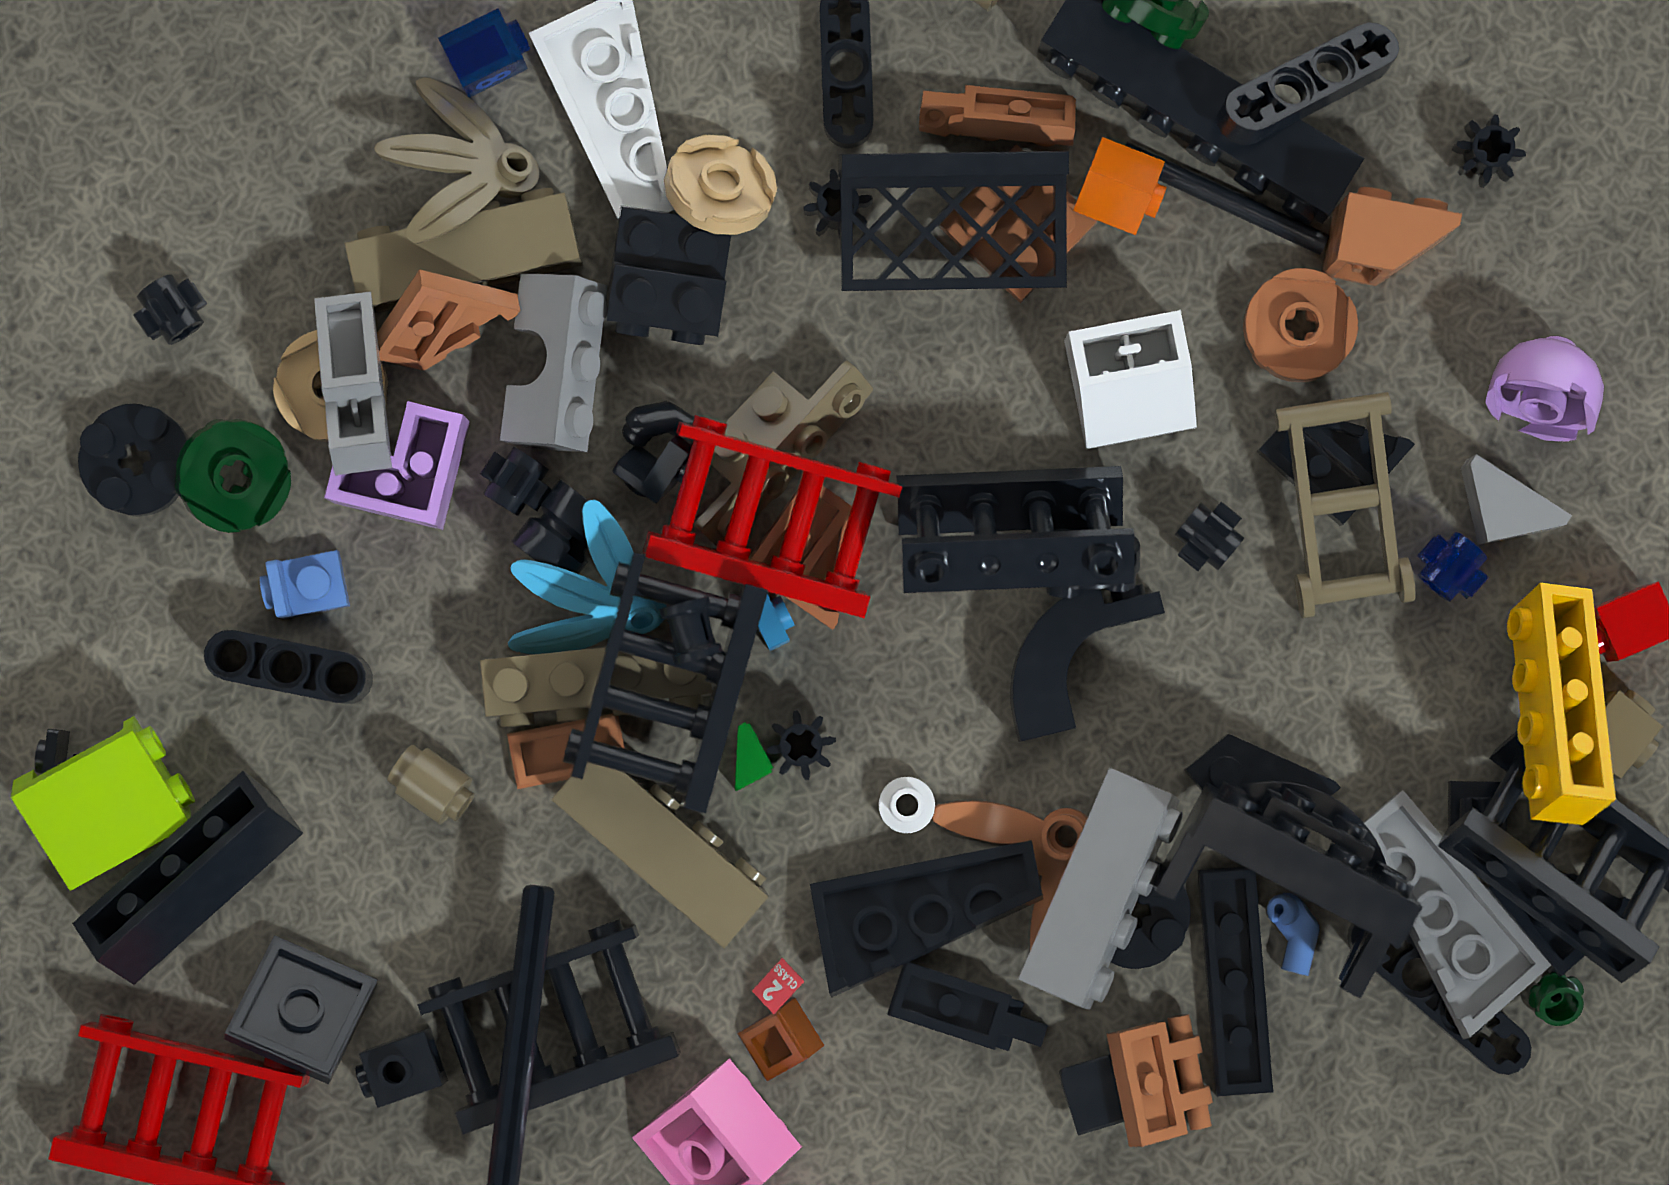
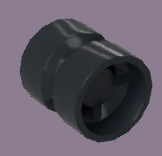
M559 479L541 502L543 515L540 518L530 517L511 542L537 562L546 563L579 574L588 563L585 554L588 544L583 523V506L588 500Z

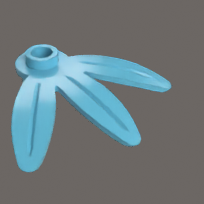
M589 500L584 504L583 523L590 554L607 586L577 573L546 563L526 559L514 562L510 568L512 574L531 592L558 607L587 615L555 621L516 633L508 642L511 650L526 654L573 651L590 647L609 638L620 599L619 597L609 595L618 562L629 564L634 552L623 529L601 502ZM634 596L625 629L641 634L652 631L664 620V618L660 617L658 609L665 608L667 605Z

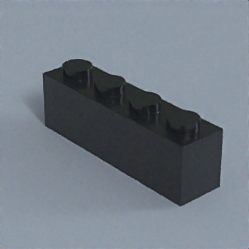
M242 771L72 924L97 962L135 985L296 841L303 832L278 797Z

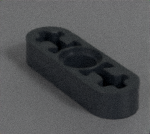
M821 0L820 40L824 131L833 144L842 148H855L868 140L872 133L874 122L869 1L850 0L851 7L860 8L861 11L860 14L851 16V37L862 34L863 42L842 39L828 43L829 35L840 38L839 17L837 15H829L828 12L829 9L838 7L839 0ZM843 52L857 55L863 64V70L859 77L852 81L837 79L830 70L831 61L836 55ZM864 89V98L853 95V111L855 117L864 118L865 123L855 126L854 135H843L842 126L833 125L832 123L833 119L842 116V96L831 99L830 91L853 93Z

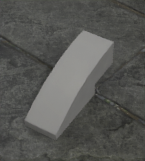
M371 292L314 298L321 386L325 401L329 452L335 475L392 468L383 379Z

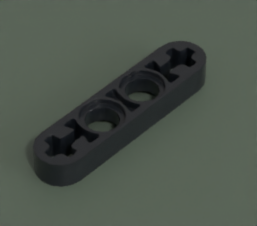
M1368 22L1361 24L1235 88L1228 94L1219 109L1217 125L1221 133L1228 140L1241 145L1254 144L1380 79L1387 73L1397 58L1399 42L1393 32L1379 23ZM1362 47L1366 51L1375 49L1378 52H1370L1362 56L1358 63L1355 60ZM1328 63L1335 66L1342 75V81L1331 82L1323 78L1317 70V64ZM1283 84L1294 88L1298 92L1301 102L1292 104L1283 101L1277 95L1275 86ZM1259 103L1262 106L1254 120L1249 116L1241 119L1236 113L1238 111L1241 115H1246L1256 110Z
M1351 923L1348 929L1347 936L1350 949L1359 931V926ZM1410 934L1405 939V942L1410 947L1395 958L1389 972L1382 967L1383 963L1391 959L1385 953L1375 973L1485 1067L1498 1074L1510 1075L1519 1072L1527 1065L1532 1049L1529 1037L1501 1011L1494 1016L1496 1021L1487 1026V1028L1496 1036L1507 1039L1512 1034L1516 1039L1511 1047L1517 1055L1512 1061L1502 1057L1495 1062L1492 1057L1496 1049L1489 1041L1479 1036L1474 1046L1469 1041V1038L1462 1039L1457 1027L1452 1026L1448 1022L1445 1015L1446 1005L1433 979L1424 989L1416 991L1407 988L1402 979V969L1409 960L1421 958ZM1390 944L1393 948L1399 950V947ZM1484 1025L1476 1033L1482 1030Z

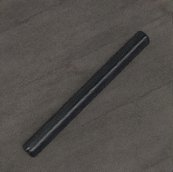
M530 884L525 886L522 892L487 1185H519L555 894L553 888L548 886Z

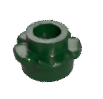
M1555 972L1543 976L1537 985L1531 988L1528 1002L1532 1008H1535V1015L1553 1026H1564L1575 1021L1582 1013L1584 1007L1582 997L1584 988L1580 980L1575 976L1566 977L1564 974L1562 977H1558ZM1560 993L1557 998L1551 999L1552 996Z

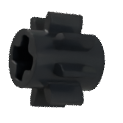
M1495 114L1489 119L1486 127L1483 129L1480 128L1478 123L1471 120L1464 127L1465 133L1471 140L1458 141L1452 146V151L1457 154H1464L1465 164L1459 169L1458 174L1464 175L1471 171L1479 175L1478 183L1481 188H1484L1490 182L1492 175L1495 173L1502 181L1507 182L1514 176L1512 168L1507 163L1509 161H1521L1526 156L1524 150L1515 148L1514 138L1520 131L1519 127L1508 131L1506 128L1499 126V116ZM1486 140L1492 141L1493 151L1501 153L1492 162L1487 161L1486 151L1478 149Z
M831 169L829 182L823 187L816 182L811 181L809 183V190L817 197V203L805 205L803 211L804 215L819 216L820 221L817 224L816 235L821 236L830 228L838 230V237L840 238V211L834 216L827 214L828 201L826 198L828 196L836 200L840 198V180H838L836 170ZM852 189V213L867 227V220L859 214V208H866L872 205L873 198L871 195L859 196L857 190Z
M169 274L155 280L137 295V299L144 308L133 316L147 337H151L152 340L162 335L169 345L175 344L193 334L204 323L197 311L205 307L207 302L189 279H185L178 284L174 276Z
M515 447L512 448L506 459L494 452L480 473L484 478L491 481L483 494L516 516L520 515L526 505L538 511L541 507V502L552 490L541 482L549 469Z
M1222 501L1213 512L1200 503L1175 533V536L1186 544L1178 556L1196 571H1199L1206 562L1219 570L1245 539L1234 529L1242 518Z
M796 710L792 716L794 725L787 730L779 724L774 723L772 725L774 731L782 737L780 745L771 746L766 751L769 754L782 753L786 761L780 768V774L784 775L790 770L792 765L801 767L803 778L809 780V765L815 761L822 766L830 767L831 763L829 760L821 755L823 746L835 743L836 738L831 736L821 738L817 730L822 725V716L817 717L809 726L802 724L801 715ZM806 730L812 732L815 736L811 744L817 749L815 756L810 759L802 755L797 761L792 760L788 756L792 749L791 745L786 742L788 735L793 732L801 736Z

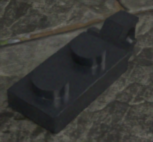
M912 962L902 966L887 1013L889 1016L993 1050L997 1047L1009 1051L1013 1038L1041 1047L1048 1027L1045 1023L1020 1016L1025 1002L1013 999L1010 994Z

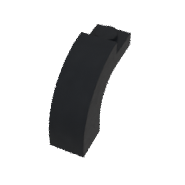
M1143 584L1135 585L1129 591L1110 592L1113 602L1104 604L1101 589L1081 590L1080 594L1075 597L1059 600L1034 623L1019 648L1011 675L1010 706L1018 742L1076 728L1067 690V672L1073 654L1086 638L1097 631L1164 614L1160 591L1146 594Z

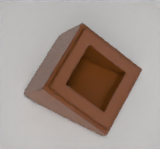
M796 998L782 1005L775 1014L769 1013L738 1033L766 1081L805 1061L824 1047L822 1040Z

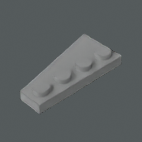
M1402 790L1366 819L1364 823L1378 842L1386 865L1407 877L1406 881L1414 886L1412 893L1423 908L1409 934L1462 1039L1470 1038L1548 969L1551 964L1475 874L1437 846L1442 835Z

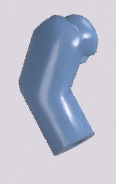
M1292 893L1276 895L1267 905V915L1288 941L1281 969L1309 976L1320 931L1319 924L1302 899Z

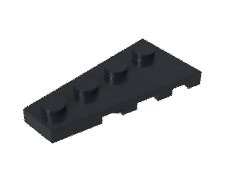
M1032 840L811 883L810 889L829 994L831 998L1043 900Z

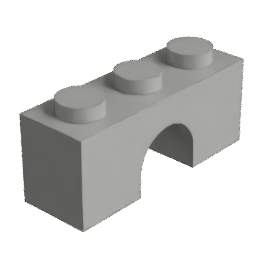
M520 274L518 290L520 312L515 317L514 329L541 337L546 346L547 357L544 369L535 381L523 386H506L500 441L533 449L587 452L589 434L594 420L592 410L596 378L600 371L599 353L602 328L607 315V285L576 275Z

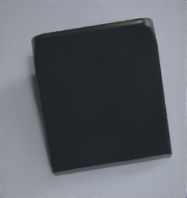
M1111 1055L1072 1065L1059 1071L1061 1085L1078 1136L1124 1122Z

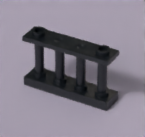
M1121 466L896 475L897 484L902 486L900 497H897L899 535H917V537L901 538L903 593L1134 584V528L1111 529V526H1123V473ZM1088 527V530L1054 531L1055 528ZM1031 530L1029 533L997 534V531ZM974 532V535L940 536L942 533Z
M634 552L629 564L618 562L609 595L619 597L620 599L583 730L571 729L563 762L573 764L570 776L583 780L587 763L674 786V793L683 795L680 806L706 814L768 590L745 584L741 586L739 595L729 593L728 598L654 578L640 574L645 555ZM634 596L669 606L709 596L711 605L706 608L708 616L721 620L720 626L729 628L724 651L716 655L675 665L673 655L676 653L673 642L625 629ZM618 652L705 675V682L714 684L708 706L698 704L697 709L609 685ZM603 707L690 731L689 737L699 739L693 762L683 759L682 763L678 764L595 741L594 737Z
M1516 731L1497 747L1489 758L1507 773L1483 814L1475 808L1470 809L1446 830L1437 846L1619 982L1623 983L1649 965L1660 947L1641 932V928L1662 889L1664 888L1669 892V838L1616 799L1584 825H1579L1597 838L1598 842L1575 883L1548 863L1549 858L1567 829L1568 823L1544 821L1529 848L1502 829V825L1523 791V775L1526 770L1524 747L1519 742ZM1617 854L1644 873L1621 917L1594 896Z
M620 919L588 930L591 941L547 957L545 971L548 970L577 1055L572 1057L575 1067L554 1074L551 1064L545 1066L536 1041L528 1111L679 1057L681 1051L674 1032L661 1035L658 1026H651L622 944L639 936L636 925L623 929ZM599 951L602 952L631 1034L626 1037L628 1048L609 1055L604 1045L598 1046L569 964L571 961ZM513 969L464 987L460 977L442 982L428 988L431 999L417 1004L421 1015L441 1008L470 1091L469 1094L465 1095L468 1105L460 1108L455 1113L462 1134L494 1124L498 1095V1084H491L462 1000L494 989L505 1022H507Z

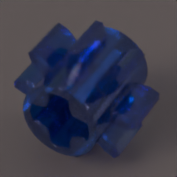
M1454 532L1447 541L1439 534L1436 537L1434 536L1417 555L1421 561L1427 564L1418 574L1419 578L1433 592L1448 602H1451L1458 593L1465 599H1468V597L1472 598L1489 578L1479 569L1487 560V556L1471 540L1458 532Z

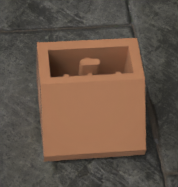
M1360 187L1357 194L1349 192L1333 210L1329 231L1330 236L1327 241L1322 272L1331 278L1377 286L1442 242L1460 226L1462 214L1447 211L1448 204L1440 200L1415 198L1413 204L1392 201V193L1389 191L1371 187Z

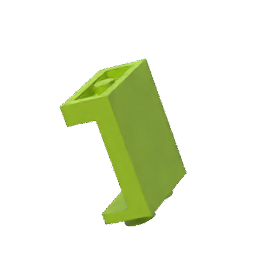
M135 716L123 722V729L45 773L37 776L33 769L13 780L12 801L70 891L168 838L191 817L189 805L195 802L191 789L180 773L173 776L170 775L161 760L162 757L166 756V751L160 738L151 726L142 729Z

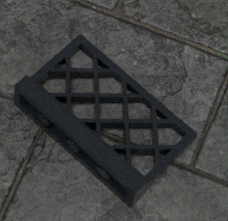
M1069 151L838 154L841 291L1067 288L1066 175L1069 174ZM999 186H1020L1010 198L999 188ZM1031 186H1053V210L1037 226L1015 202ZM932 187L948 204L924 227L902 204L918 188ZM941 187L964 188L952 198ZM974 187H988L1004 202L982 226L959 205ZM875 188L892 204L869 229L852 213V189ZM885 188L908 189L896 200ZM953 209L976 231L954 255L931 234ZM1009 209L1032 230L1010 254L987 233ZM897 210L920 232L898 256L874 235ZM1052 221L1053 241L1043 232ZM853 223L864 233L854 244ZM1037 237L1053 251V276H1030L1015 261ZM925 238L948 259V262L932 278H918L903 263ZM981 238L1004 259L988 277H974L959 262ZM870 239L892 262L876 279H853V255ZM1011 265L1021 276L1000 275ZM955 266L965 277L944 276ZM899 267L909 278L887 277Z

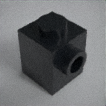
M431 1028L361 1052L359 1055L362 1064L355 1067L365 1098L373 1096L377 1108L437 1088L448 1081Z

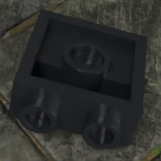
M620 205L606 301V320L617 322L615 332L649 337L650 327L672 330L671 340L694 345H704L705 335L718 337L727 282L725 274L731 235L713 234L699 229L676 213Z

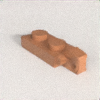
M965 85V93L959 94L923 91L919 131L944 137L951 133L956 136L961 134L962 136L978 137L986 141L1004 139L1033 142L1040 146H1073L1076 98H1073V95Z

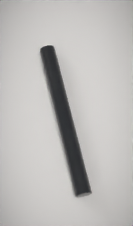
M1127 141L1125 146L1165 161L1158 179L1159 181L1321 255L1329 239V234Z

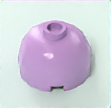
M1550 336L1519 343L1499 360L1492 375L1485 403L1491 415L1498 421L1503 412L1530 422V424L1518 431L1546 441L1567 442L1576 440L1578 430L1587 428L1588 435L1595 430L1603 401L1604 384L1596 363L1583 350L1569 339Z

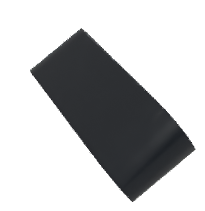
M223 630L216 633L207 642L204 649V661L207 669L215 677L225 681L341 704H354L361 701L369 693L373 684V674L370 666L362 658L346 652L237 630ZM240 641L246 648L247 660L240 670L230 672L223 665L222 652L228 643ZM295 652L301 658L302 672L295 681L285 683L279 678L276 665L283 654ZM342 663H351L358 673L356 687L347 694H339L331 683V675L334 669Z

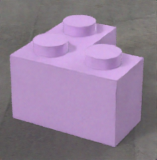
M407 401L394 456H391L392 468L335 475L332 466L324 498L334 504L443 530L470 421L463 414Z

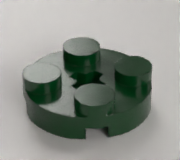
M1104 0L1102 3V8L1111 17L1125 23L1134 20L1150 29L1152 36L1158 42L1173 49H1179L1185 39H1194L1209 16V10L1203 0H1200L1196 8L1189 0Z
M215 419L207 423L205 427L197 430L182 447L176 463L175 490L178 496L181 497L186 509L200 522L221 532H241L240 530H247L256 525L261 526L278 514L290 492L291 471L288 470V461L280 441L271 432L253 422L242 419ZM236 460L242 461L244 464L241 472L248 477L243 487L233 484L229 491L224 490L222 487L224 478L220 475L222 467L224 465L232 466Z

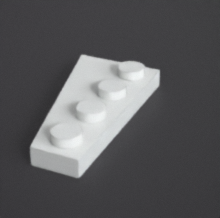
M597 0L530 32L529 36L617 219H619L620 205L676 213L666 197L664 177L667 171V164L633 0Z

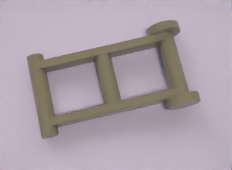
M1388 392L1275 409V422L1278 432L1288 430L1306 569V573L1295 574V588L1299 612L1302 618L1314 617L1315 605L1397 592L1402 603L1415 601V582L1410 560L1408 557L1398 558L1381 419V416L1389 415L1392 412ZM1366 418L1374 484L1311 494L1302 428ZM1377 507L1385 572L1322 581L1313 516Z

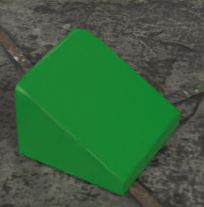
M746 722L738 726L735 773L736 792L773 773L772 769H774L750 723L747 724Z

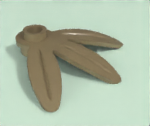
M427 77L416 81L418 93L452 129L467 141L437 134H408L382 140L374 147L375 152L380 158L395 164L436 172L468 174V176L454 181L440 190L413 217L406 228L405 236L407 240L416 244L440 237L466 223L485 208L496 195L504 198H515L531 191L539 179V167L535 158L521 146L504 143L500 132L492 120L472 99L452 86Z

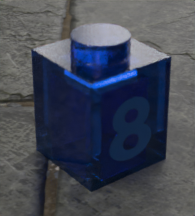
M499 8L438 38L469 98L528 69L522 56L523 53L531 50L528 41L517 20L515 19L506 24Z

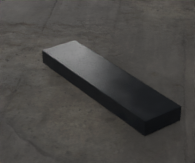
M1245 866L1200 869L1197 872L1215 1095L1218 1097L1272 1093L1273 1080L1256 872Z

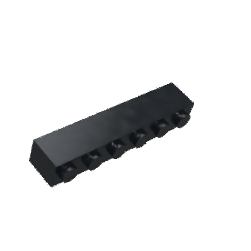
M1065 0L1041 39L1038 52L1045 56L1043 64L1049 70L1068 80H1071L1074 74L1093 85L1090 92L1103 103L1117 109L1123 103L1140 113L1141 116L1138 121L1149 131L1161 137H1167L1171 132L1188 142L1186 150L1197 160L1209 166H1215L1217 161L1231 168L1237 172L1234 180L1245 189L1257 195H1263L1265 190L1285 201L1282 209L1293 218L1305 224H1311L1313 219L1323 224L1331 215L1365 158L1302 120L1254 144L1241 145L1228 140L1221 133L1217 125V114L1228 94L1243 84L1181 47L1173 49L1161 44L1152 36L1150 29L1134 20L1125 23L1111 17L1102 8L1104 0ZM1259 103L1256 110L1246 115H1241L1238 111L1236 113L1241 119L1249 116L1254 120L1262 106Z

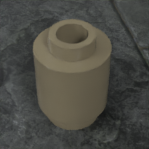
M414 744L409 746L399 757L387 778V781L396 787V795L438 824H442L448 818L457 821L467 810L475 796V793L469 790L472 783V778L431 749L425 748L422 751Z

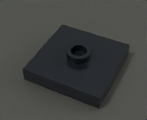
M274 935L225 1032L224 1040L329 1085L368 1006L378 980Z

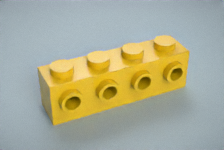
M1539 583L1510 610L1507 621V633L1509 638L1513 640L1515 657L1512 684L1514 690L1518 692L1520 707L1517 735L1519 742L1524 747L1526 770L1523 775V792L1529 798L1531 820L1584 825L1616 800L1592 589Z

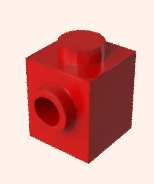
M1659 581L1645 584L1594 606L1599 655L1603 654L1606 662L1622 660L1669 639V603Z

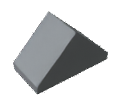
M1477 454L1466 459L1461 467L1478 545L1556 529L1566 525L1572 517L1565 510Z

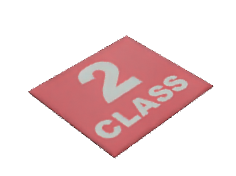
M781 958L752 992L775 1014L803 984L804 980Z

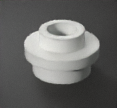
M900 777L891 781L885 786L879 798V812L883 821L897 832H917L930 822L934 814L935 800L932 791L924 782L913 777ZM903 794H911L917 799L918 808L911 816H903L896 809V801Z

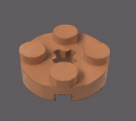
M1296 268L1283 271L1263 283L1249 301L1243 321L1246 345L1252 354L1253 360L1259 367L1265 369L1274 377L1285 381L1309 382L1317 380L1335 370L1346 358L1356 341L1358 317L1351 298L1347 297L1343 289L1335 284L1336 281L1333 278L1314 269ZM1298 310L1305 312L1306 321L1315 322V332L1306 333L1304 341L1294 339L1293 332L1286 330L1285 320H1292Z

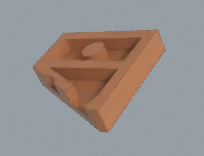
M419 269L377 332L380 360L425 371L445 359L449 352L458 348H464L479 339V327L496 316L501 315L507 321L516 317L520 312L518 295Z

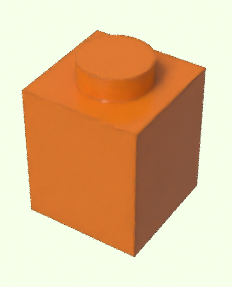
M1102 137L1073 211L1136 235L1144 214L1155 218L1167 187L1157 183L1165 161Z

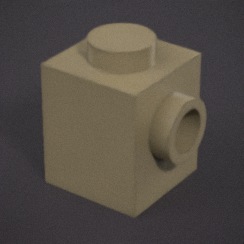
M1630 689L1625 694L1620 690L1607 691L1604 695L1613 779H1621L1632 765L1638 769L1649 760L1659 746V743L1654 738L1664 727L1651 717L1656 711L1655 708L1646 699Z

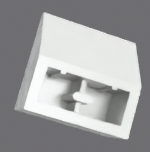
M1180 310L1068 332L1064 342L1086 449L1197 427L1192 365Z

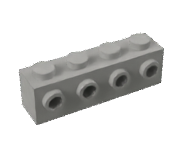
M1109 768L1018 980L1088 1010L1091 1009L1094 1000L1100 1003L1104 1000L1115 973L1108 968L1117 947L1123 950L1127 947L1137 924V918L1131 916L1140 894L1145 897L1149 895L1158 877L1160 865L1154 863L1162 841L1170 844L1180 826L1183 813L1176 810L1180 802L1177 797Z

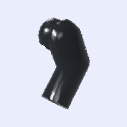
M669 401L638 406L626 415V423L623 426L622 434L629 444L643 447L654 436L665 433L675 436L679 422L693 423L694 416Z

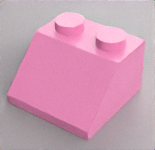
M730 1058L700 1080L632 1137L670 1185H762L802 1147L789 1132L784 1122L775 1115L753 1088L748 1078L739 1071Z

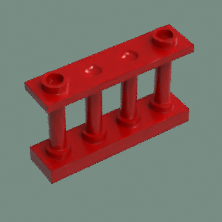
M698 415L694 416L692 425L679 422L676 433L680 436L694 439L670 525H663L661 534L648 531L642 551L643 555L649 559L735 583L759 587L771 593L865 618L871 596L865 591L858 589L860 580L855 578L879 493L900 497L902 486L889 481L892 471L859 462L855 472L725 435L728 424ZM716 446L749 456L725 540H718L716 549L694 544L696 534L691 531ZM772 461L803 470L780 554L779 556L773 555L769 565L749 559L751 549L746 546L769 465ZM828 477L858 487L834 570L827 571L825 580L803 574L806 565L801 563L824 479Z
M101 1014L98 1023L91 1021L80 1025L79 1037L100 1041L80 1125H74L72 1133L64 1132L53 1137L48 1160L154 1185L285 1184L271 1180L273 1171L268 1169L287 1085L301 1088L309 1083L310 1076L266 1057L264 1061L132 1031L134 1021L118 1016ZM122 1047L155 1054L135 1138L128 1139L127 1146L105 1141L107 1132L102 1130ZM177 1059L210 1067L190 1151H184L182 1159L160 1154L162 1145L157 1143ZM232 1072L265 1080L245 1164H239L237 1172L216 1167L217 1158L212 1156Z

